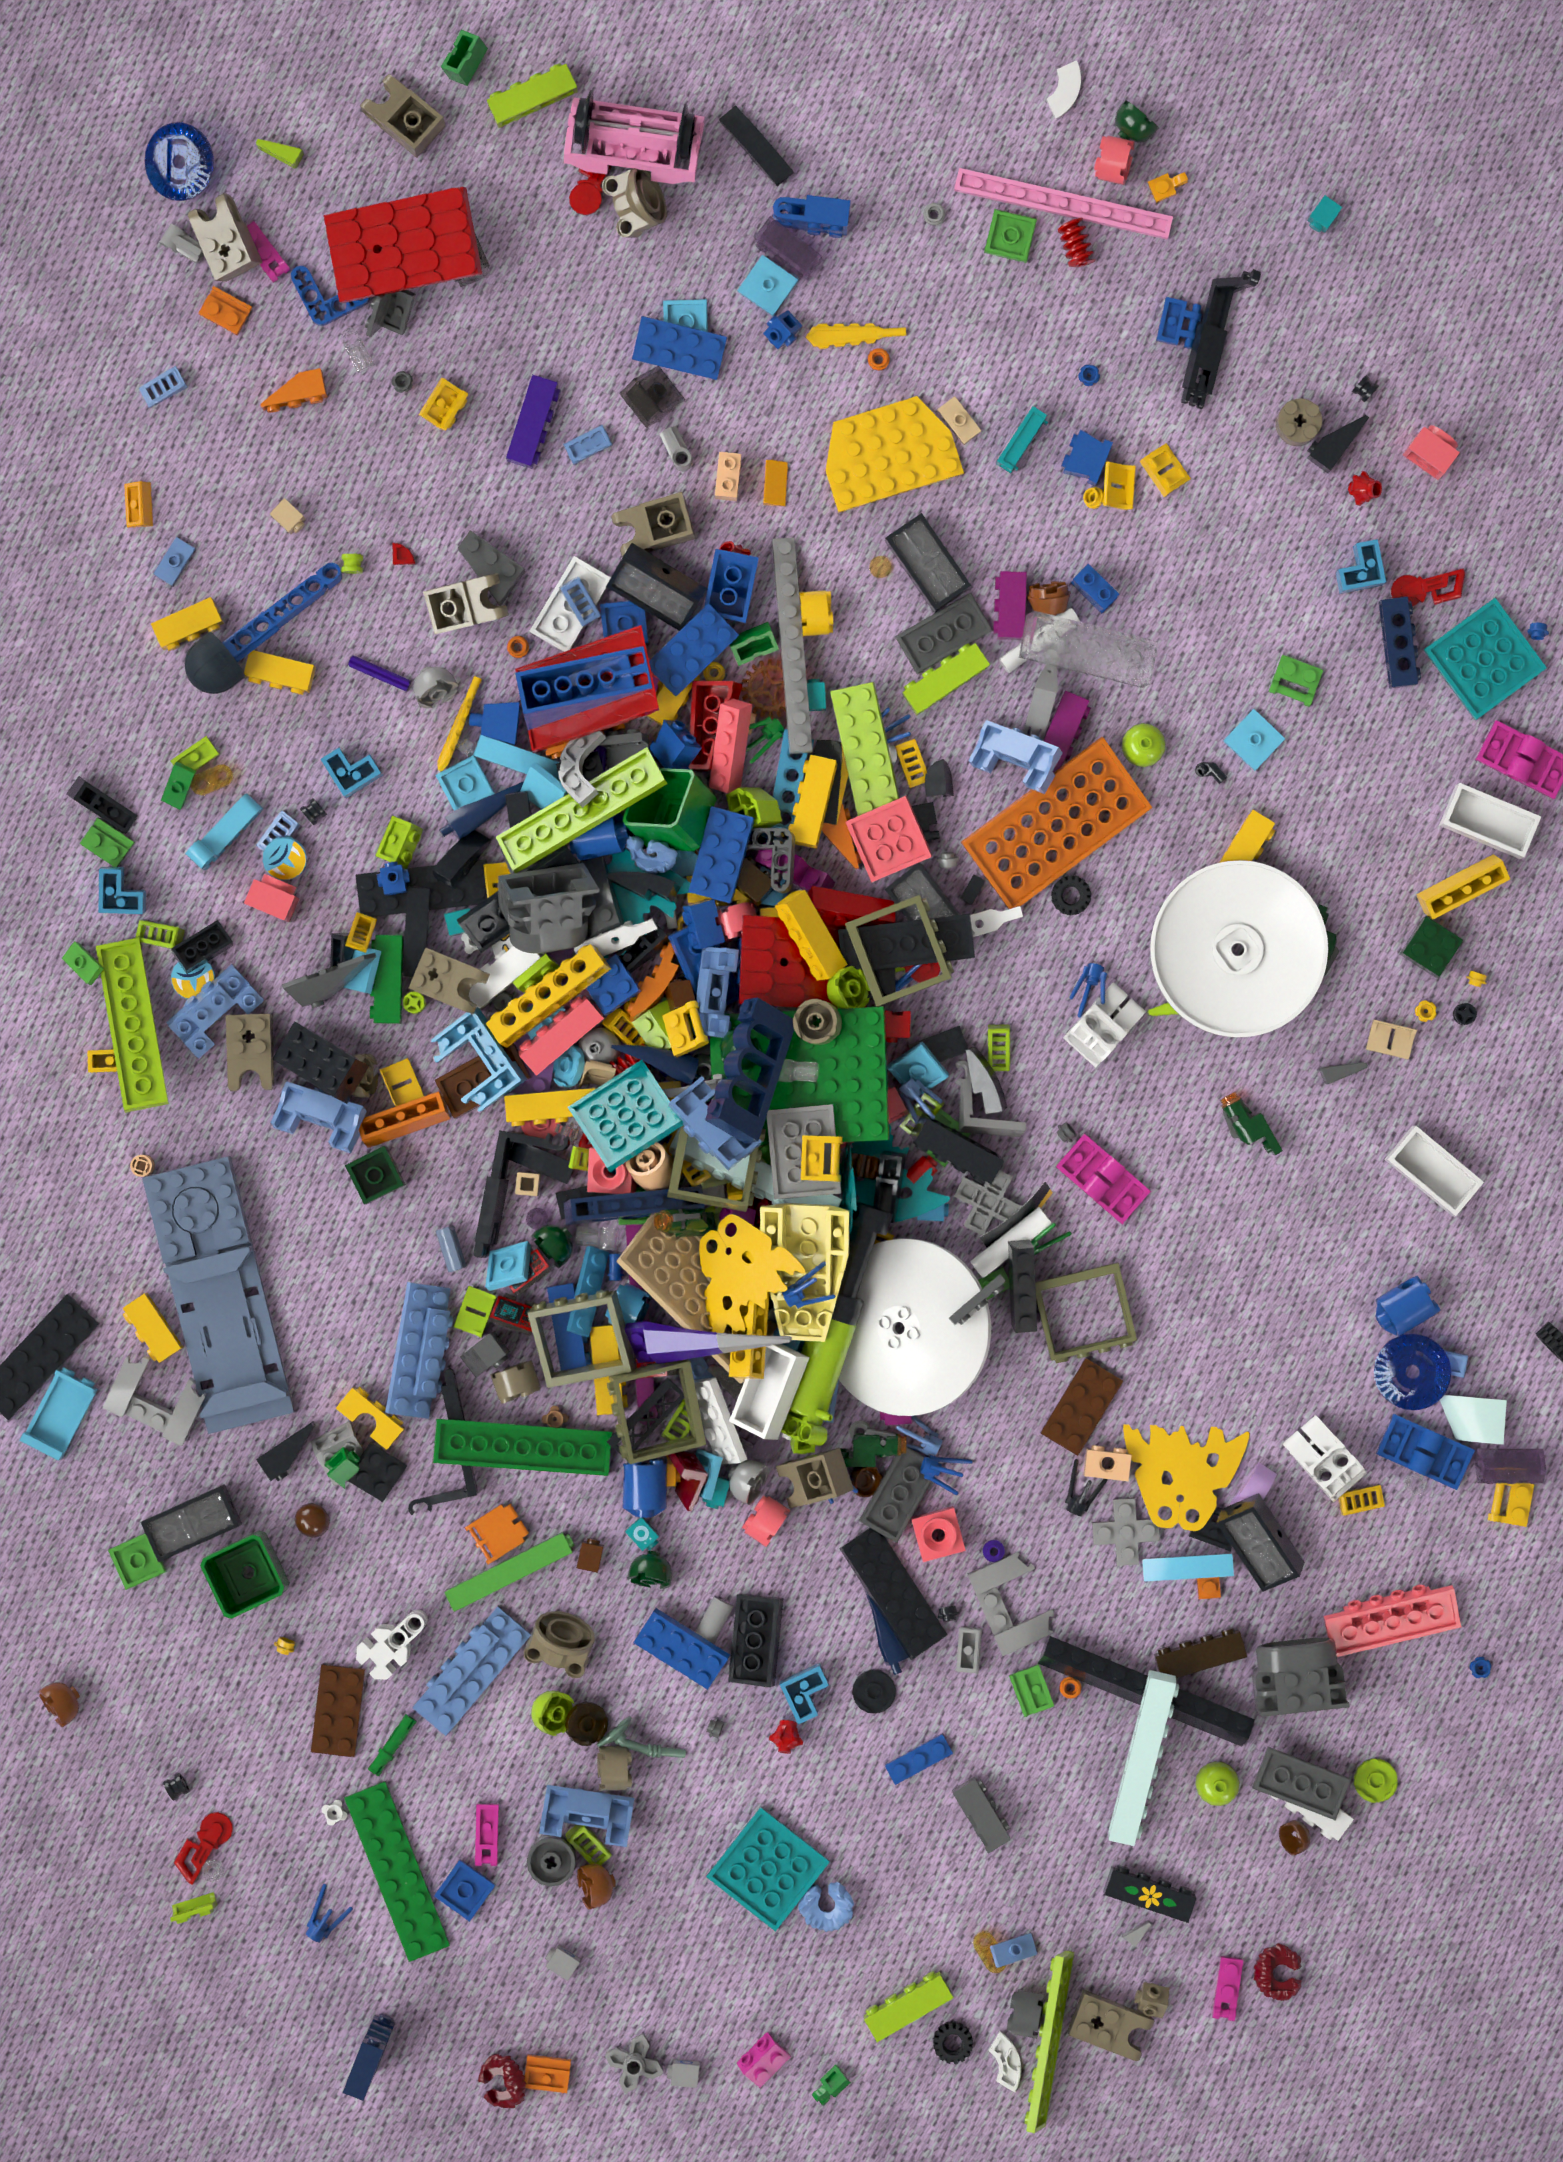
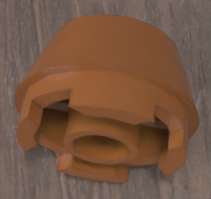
M1051 581V584L1040 585V583L1030 585L1027 597L1035 614L1044 615V617H1055L1057 614L1066 611L1071 592L1068 591L1066 582Z

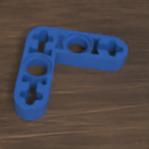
M297 266L291 272V279L312 321L318 326L327 325L365 306L370 298H365L363 301H352L354 304L352 307L350 302H346V309L341 312L337 311L334 305L339 300L338 295L324 301L310 271L306 267ZM299 271L303 274L307 273L304 278L307 284L312 282L313 285L304 287L300 279H295L298 277L297 273ZM310 290L317 293V298L313 302H308L305 299L306 292ZM322 302V305L318 306L322 313H327L324 315L325 319L323 321L319 318L315 319L318 314L315 308L310 310L309 307L316 306Z

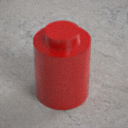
M922 1155L908 1169L906 1176L914 1184L929 1168H932V1176L938 1172L936 1168L938 1163L930 1155L927 1158Z

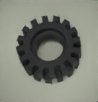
M1068 875L1058 880L1051 892L1052 903L1060 913L1070 916L1083 912L1088 907L1092 895L1089 884L1083 878L1081 879L1076 875ZM1068 887L1076 888L1080 893L1078 902L1074 904L1065 902L1063 899L1064 890Z
M1547 1322L1535 1334L1563 1362V1334L1553 1324Z
M952 2021V2023L946 2022L945 2025H940L938 2030L935 2031L933 2046L940 2060H945L948 2064L950 2062L958 2064L959 2061L963 2062L966 2057L970 2056V2052L973 2049V2039L969 2029L963 2026L962 2023H956V2021ZM952 2034L959 2036L962 2040L960 2048L955 2051L947 2049L944 2045L946 2037Z

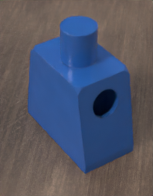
M519 702L484 704L483 714L470 713L469 726L481 727V735L516 746L521 704Z

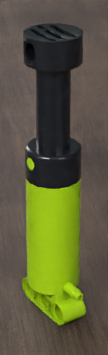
M856 1201V1211L853 1209L852 1227L849 1233V1256L826 1341H804L801 1354L809 1357V1360L781 1430V1433L798 1441L817 1446L823 1445L827 1440V1430L822 1426L823 1420L831 1421L833 1419V1416L828 1412L864 1304V1301L858 1298L857 1294L877 1234L887 1235L893 1214L888 1211Z

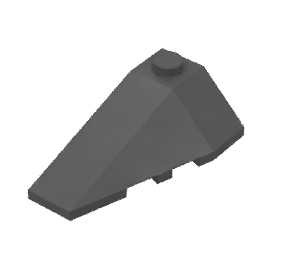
M604 856L580 860V863H584L599 888V893H593V897L596 900V908L588 916V937L586 940L596 937L600 933L603 934L620 927L625 923L613 884L607 878L609 871Z
M371 953L337 964L338 967L333 966L318 971L319 973L306 975L284 983L282 987L302 1007L311 1005L312 1009L324 1005V1000L332 998L376 958V954Z

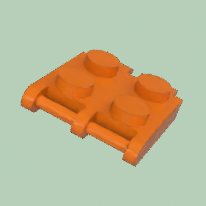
M511 1503L505 1507L500 1504L464 1527L476 1541V1547L481 1549L488 1565L525 1542L523 1537L529 1534L522 1520L514 1524L513 1520L519 1516ZM473 1527H475V1529L477 1530L478 1534H479L480 1537L482 1538L481 1541H480V1539L478 1538V1536L476 1535L475 1531L473 1530ZM483 1544L487 1546V1548L492 1554V1557H490L489 1553L487 1552Z

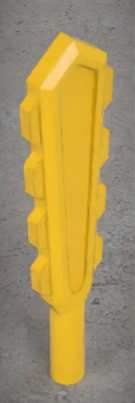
M858 323L850 324L849 326H844V324H834L833 326L818 324L811 328L805 338L813 347H818L819 349H828L830 345H834L836 348L844 347L848 343L852 346L860 345L861 342L874 344L876 340H880L883 337L906 336V327L881 328L873 323H866L865 326H860Z
M476 676L472 679L465 699L461 704L437 760V767L441 772L451 761L472 707V702L482 681L481 678Z

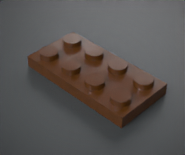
M513 1043L508 1048L502 1046L511 1061H516L527 1080L532 1078L524 1061L518 1054L516 1045ZM480 1056L435 1079L454 1119L481 1106L472 1100L467 1104L461 1101V1098L492 1075Z
M1085 1358L1040 1433L1078 1456L1123 1383V1380Z
M321 1664L311 1744L312 1753L355 1757L365 1669Z

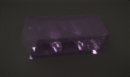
M771 216L754 236L755 246L763 253L768 251L774 256L772 259L781 267L784 264L791 269L790 273L798 280L803 278L807 281L822 261V255Z
M1477 1449L1475 1457L1477 1483H1544L1546 1475L1544 1450Z

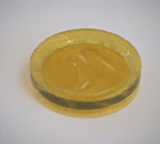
M877 556L871 560L869 570L874 577L884 578L891 571V563L886 557Z

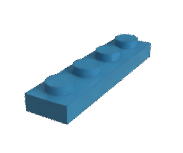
M586 1246L575 1296L582 1293H588V1296L594 1295L601 1289L609 1252L593 1246ZM596 1306L571 1311L566 1331L583 1337H589Z

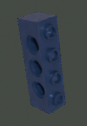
M1408 597L1380 600L1378 604L1389 689L1415 686L1418 684V680H1421L1420 668L1416 667L1415 658H1418L1417 645H1413V637L1416 635L1414 623H1411L1410 615L1413 614L1412 602H1408ZM1394 615L1402 617V626L1398 627L1393 624L1392 619ZM1397 637L1405 639L1406 645L1404 648L1396 646L1395 640ZM1399 659L1407 660V670H1401L1398 667Z

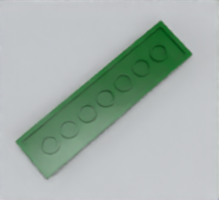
M436 1419L432 1463L608 1476L611 1446L607 1443V1440L612 1436V1432Z
M386 1781L344 1797L408 1961L411 1962L449 1947L450 1942Z

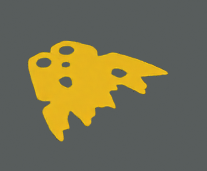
M733 1214L727 1215L720 1221L718 1231L710 1230L701 1238L699 1244L701 1270L706 1277L711 1278V1282L704 1291V1297H707L705 1300L706 1312H710L707 1318L709 1326L713 1327L710 1331L716 1333H724L727 1325L736 1332L739 1330L745 1332V1325L739 1309L740 1305L746 1306L748 1300H751L765 1309L764 1301L767 1298V1292H785L788 1289L777 1274V1270L785 1271L790 1275H793L794 1271L802 1274L805 1273L803 1266L790 1252L783 1247H777L771 1251L772 1241L769 1236ZM729 1223H734L737 1227L736 1234L732 1237L727 1236L725 1228ZM711 1239H714L718 1244L717 1250L714 1253H709L706 1249L707 1242ZM728 1247L732 1249V1253L730 1255L726 1254V1249ZM747 1250L753 1258V1262L749 1264L742 1260V1254ZM724 1296H730L732 1300V1306L728 1310H725L722 1300Z
M1123 1424L1127 1452L1131 1454L1133 1462L1142 1464L1136 1470L1135 1478L1152 1522L1161 1528H1173L1179 1523L1184 1530L1198 1531L1202 1529L1217 1506V1498L1212 1491L1226 1488L1231 1482L1246 1450L1250 1433L1245 1432L1225 1443L1223 1431L1217 1427H1211L1206 1445L1200 1447L1198 1442L1193 1445L1190 1444L1184 1426H1180L1178 1432H1173L1169 1436L1164 1428L1150 1425V1444L1148 1445L1142 1439L1138 1429L1132 1430L1129 1424ZM1211 1453L1219 1455V1460L1214 1467L1209 1466L1206 1462L1208 1455ZM1164 1470L1170 1472L1173 1482L1170 1485L1162 1483ZM1181 1494L1184 1496V1501L1178 1502L1176 1497ZM1162 1506H1167L1172 1510L1170 1519L1162 1520L1158 1516V1510ZM1190 1509H1195L1199 1513V1520L1195 1523H1190L1186 1520V1512Z

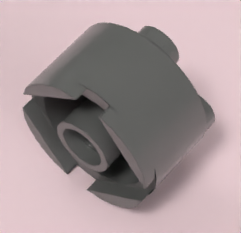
M1019 1989L1018 1992L1013 1993L1010 2008L1014 2009V2013L1010 2014L1007 2023V2030L1011 2031V2034L1038 2038V2027H1040L1045 1994Z

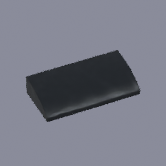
M737 1594L728 1682L769 1688L775 1686L784 1598Z

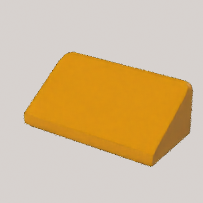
M766 459L763 505L785 506L788 462Z
M139 481L124 484L127 528L153 526L151 483Z

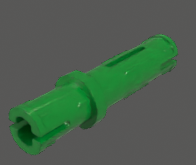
M408 1714L404 1715L383 1748H379V1754L368 1767L370 1772L377 1776L381 1775L385 1766L394 1759V1753L417 1721Z

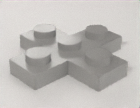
M999 1170L992 1184L985 1182L984 1186L963 1177L954 1197L973 1206L963 1226L980 1235H984L992 1217L1004 1222L1015 1214L1022 1206L1003 1197L1013 1177Z
M1135 1498L1113 1499L1114 1521L1092 1522L1093 1545L1115 1544L1117 1566L1139 1565L1138 1543L1160 1541L1159 1527L1151 1519L1136 1520Z

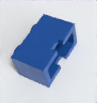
M706 899L683 906L684 912L682 917L685 924L688 925V940L694 949H703L725 942L721 925H716L715 917H718V912L714 899Z

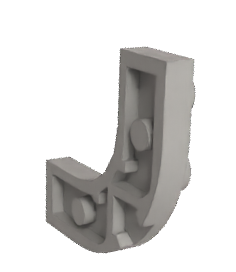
M601 731L569 741L560 757L562 760L560 771H558L560 782L567 793L582 808L598 794L597 790L584 778L582 766L586 757L606 739Z

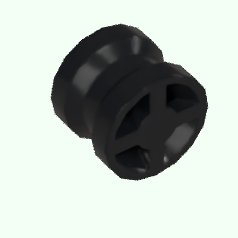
M1365 375L1352 392L1360 395L1361 400L1365 403L1379 385L1372 383L1370 378Z
M314 798L310 800L307 806L300 808L313 825L317 824L320 817L327 815Z
M1469 1003L1459 1004L1453 1010V1018L1460 1025L1471 1024L1477 1017L1476 1008Z
M181 1773L176 1774L172 1780L167 1779L163 1782L168 1795L173 1801L178 1799L179 1795L190 1792Z

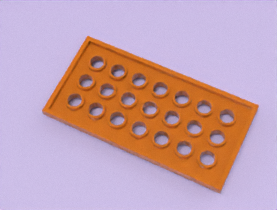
M1103 737L1054 772L1055 777L1045 794L1031 789L961 841V844L1008 909L1022 906L1152 809L1148 800ZM1101 762L1103 765L1102 771L1094 774L1092 771L1093 764ZM1083 775L1085 778L1084 785L1076 787L1074 784L1075 778ZM1110 779L1114 780V789L1106 791L1104 788L1105 782ZM1065 788L1067 790V797L1064 800H1058V790ZM1090 793H1096L1097 801L1094 804L1087 803V796ZM1120 797H1125L1127 805L1119 809L1116 805L1117 800ZM1042 802L1050 804V809L1046 813H1040L1039 806ZM1078 806L1080 809L1079 815L1074 818L1070 817V808ZM1108 810L1110 814L1109 819L1101 822L1099 820L1100 812ZM1031 815L1032 823L1029 826H1023L1021 823L1023 816ZM1055 819H1060L1062 827L1057 831L1052 830V822ZM1090 823L1092 831L1088 835H1083L1081 832L1082 826ZM1008 828H1013L1015 832L1014 837L1006 840L1004 838V831ZM1038 832H1042L1045 837L1044 841L1040 844L1034 842V836ZM1073 837L1074 845L1070 848H1065V838ZM990 841H995L997 844L996 850L988 853L986 845ZM1021 845L1026 846L1027 853L1023 857H1018L1016 849ZM1049 850H1055L1057 853L1053 861H1047L1046 854ZM1002 859L1009 860V867L1005 870H1000L998 867L999 861ZM1032 863H1038L1039 871L1036 874H1030L1028 871ZM1015 876H1020L1022 879L1018 887L1011 886V879Z

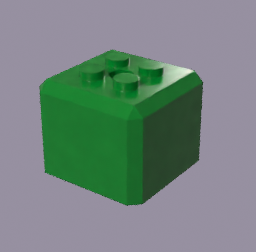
M659 768L667 784L629 806L625 811L623 822L635 836L644 841V845L647 848L649 841L658 840L667 842L669 847L675 850L695 851L701 845L711 806H715L717 798L693 770Z
M256 1531L210 1553L202 1559L200 1565L223 1616L230 1619L281 1596L287 1591L290 1584L267 1534L262 1531ZM245 1566H251L254 1569V1576L252 1578H246L243 1575L242 1570Z

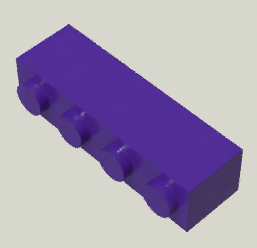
M532 374L507 452L506 460L508 462L530 469L533 468L534 464L538 465L541 452L538 449L540 443H545L548 431H545L547 422L551 423L554 415V410H551L553 402H558L561 390L558 389V382Z

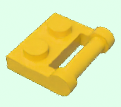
M698 1001L687 1002L684 1006L662 1015L673 1055L676 1057H680L709 1043L708 1036L704 1034L698 1013ZM687 1014H690L691 1021L696 1035L695 1040L692 1035Z
M802 1135L801 1180L841 1182L839 1162L840 1144L843 1142V1137ZM825 1143H831L830 1174H823Z
M1495 1476L1494 1498L1491 1513L1488 1514L1487 1520L1527 1527L1534 1483ZM1507 1485L1510 1486L1506 1513L1505 1516L1500 1515L1504 1486Z

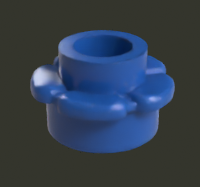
M1084 365L1080 369L1081 372H1079L1078 378L1085 386H1092L1099 381L1100 374H1098L1099 370L1096 366Z
M1540 622L1531 623L1530 629L1527 630L1528 635L1533 640H1543L1546 635H1549L1548 626Z
M1476 1657L1475 1661L1470 1663L1472 1675L1475 1678H1486L1489 1676L1492 1667L1490 1661L1485 1660L1484 1657Z

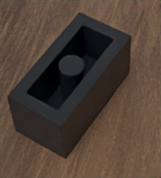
M973 874L960 899L972 905L985 880Z

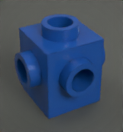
M787 310L778 317L777 315L772 317L767 323L769 327L763 334L777 349L784 345L788 347L797 339L795 335L803 325Z
M397 862L385 863V867L380 868V874H377L378 885L383 887L384 895L388 896L407 892L406 882H410L408 869H404L403 865H398ZM392 875H396L395 881L390 880Z

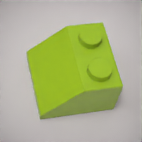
M667 1000L646 1011L633 1021L632 1024L647 1046L672 1050L662 1016L670 1012ZM688 1017V1021H689L690 1028H691V1031H692V1022H691V1020H690L689 1017Z

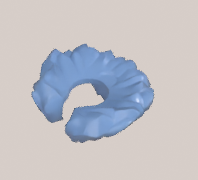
M630 836L627 839L626 848L630 850L632 860L636 861L637 866L647 873L654 875L671 870L673 865L677 863L675 860L678 853L675 849L670 848L667 842L649 841L646 854L642 849L644 841L641 838ZM655 852L657 853L656 857L648 855Z
M831 1882L829 1884L828 1893L835 1901V1908L831 1912H824L819 1907L822 1889L818 1884L812 1885L801 1898L798 1906L800 1914L805 1917L806 1924L825 1932L839 1930L845 1923L848 1924L849 1919H852L853 1916L852 1907L854 1902L851 1895L846 1891L845 1886L841 1885L840 1882Z

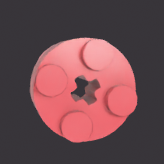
M1109 135L1107 137L1103 136L1100 144L1101 158L1097 157L1094 170H1096L1095 177H1098L1099 180L1124 185L1133 158L1130 150H1134L1135 142Z
M746 902L729 906L723 913L721 909L717 910L718 917H715L716 925H721L725 942L720 944L733 941L732 939L738 937L739 939L741 938L742 915L757 916L753 903Z
M763 1495L754 1508L757 1513L755 1515L751 1514L742 1528L745 1529L744 1533L767 1547L771 1538L776 1534L791 1510L772 1497H765Z

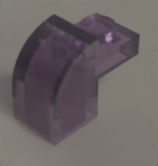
M738 1434L744 1451L748 1452L747 1460H754L760 1463L769 1461L782 1444V1441L779 1439L772 1440L761 1437L753 1444Z

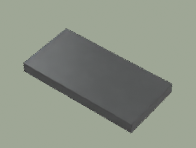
M969 593L896 635L895 638L918 675L954 654L967 643L971 644L992 632L993 629L972 593Z
M901 1444L898 1449V1456H894L862 1513L859 1522L898 1543L932 1482L931 1480L924 1479L925 1474L920 1473L924 1456Z
M1268 1746L1252 1788L1336 1820L1351 1778Z

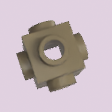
M1144 1982L1141 1990H1137L1134 2003H1138L1137 2013L1163 2019L1168 2007L1170 1988Z

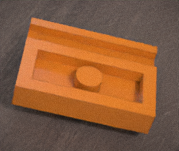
M213 286L198 314L238 336L252 310V306Z
M528 2054L525 2069V2082L527 2084L525 2087L528 2089L567 2093L571 2059Z

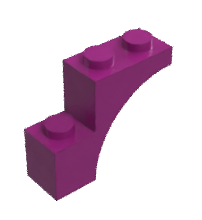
M759 850L754 861L771 870L772 850ZM795 854L793 883L807 893L812 886L833 889L835 882L828 873L809 866L801 856ZM787 855L780 856L778 865L780 867L787 865Z

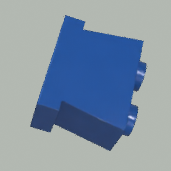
M1080 429L1079 434H1074L1069 446L1073 447L1071 454H1066L1061 466L1065 468L1063 473L1089 479L1087 483L1096 486L1113 442L1105 439L1102 443Z
M1089 563L1071 582L1101 614L1119 595Z
M664 720L656 741H652L649 749L664 768L690 770L688 766L702 747L686 729L683 722L679 720Z

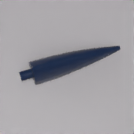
M524 781L496 794L464 805L445 816L448 825L439 829L441 835L445 837L453 833L458 840L468 835L506 806L505 795L520 792Z
M611 1045V1048L641 1059L670 1077L692 1085V1082L701 1077V1075L696 1074L699 1058L687 1054L676 1057L673 1055L672 1050L650 1046Z
M864 1588L872 1610L878 1646L886 1666H891L894 1675L902 1672L899 1662L909 1657Z

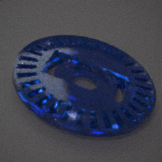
M175 122L162 126L153 134L145 151V170L151 185L159 194L175 201L190 200L205 190L212 178L214 169L213 151L206 136L198 128L187 123ZM181 139L187 141V145L172 144V142L175 140ZM177 155L183 156L185 160L184 166L180 169L174 163ZM171 178L178 180L186 179V183L178 184L173 182Z
M1404 1334L1391 1339L1379 1351L1374 1364V1379L1382 1396L1391 1404L1405 1410H1421L1434 1405L1444 1396L1451 1381V1364L1446 1352L1436 1341L1420 1334ZM1416 1351L1422 1352L1432 1361L1433 1365L1430 1366L1424 1357L1416 1354ZM1408 1366H1416L1419 1369V1376L1416 1378L1408 1377L1406 1374ZM1393 1378H1396L1400 1385L1409 1389V1392L1399 1388L1393 1381Z

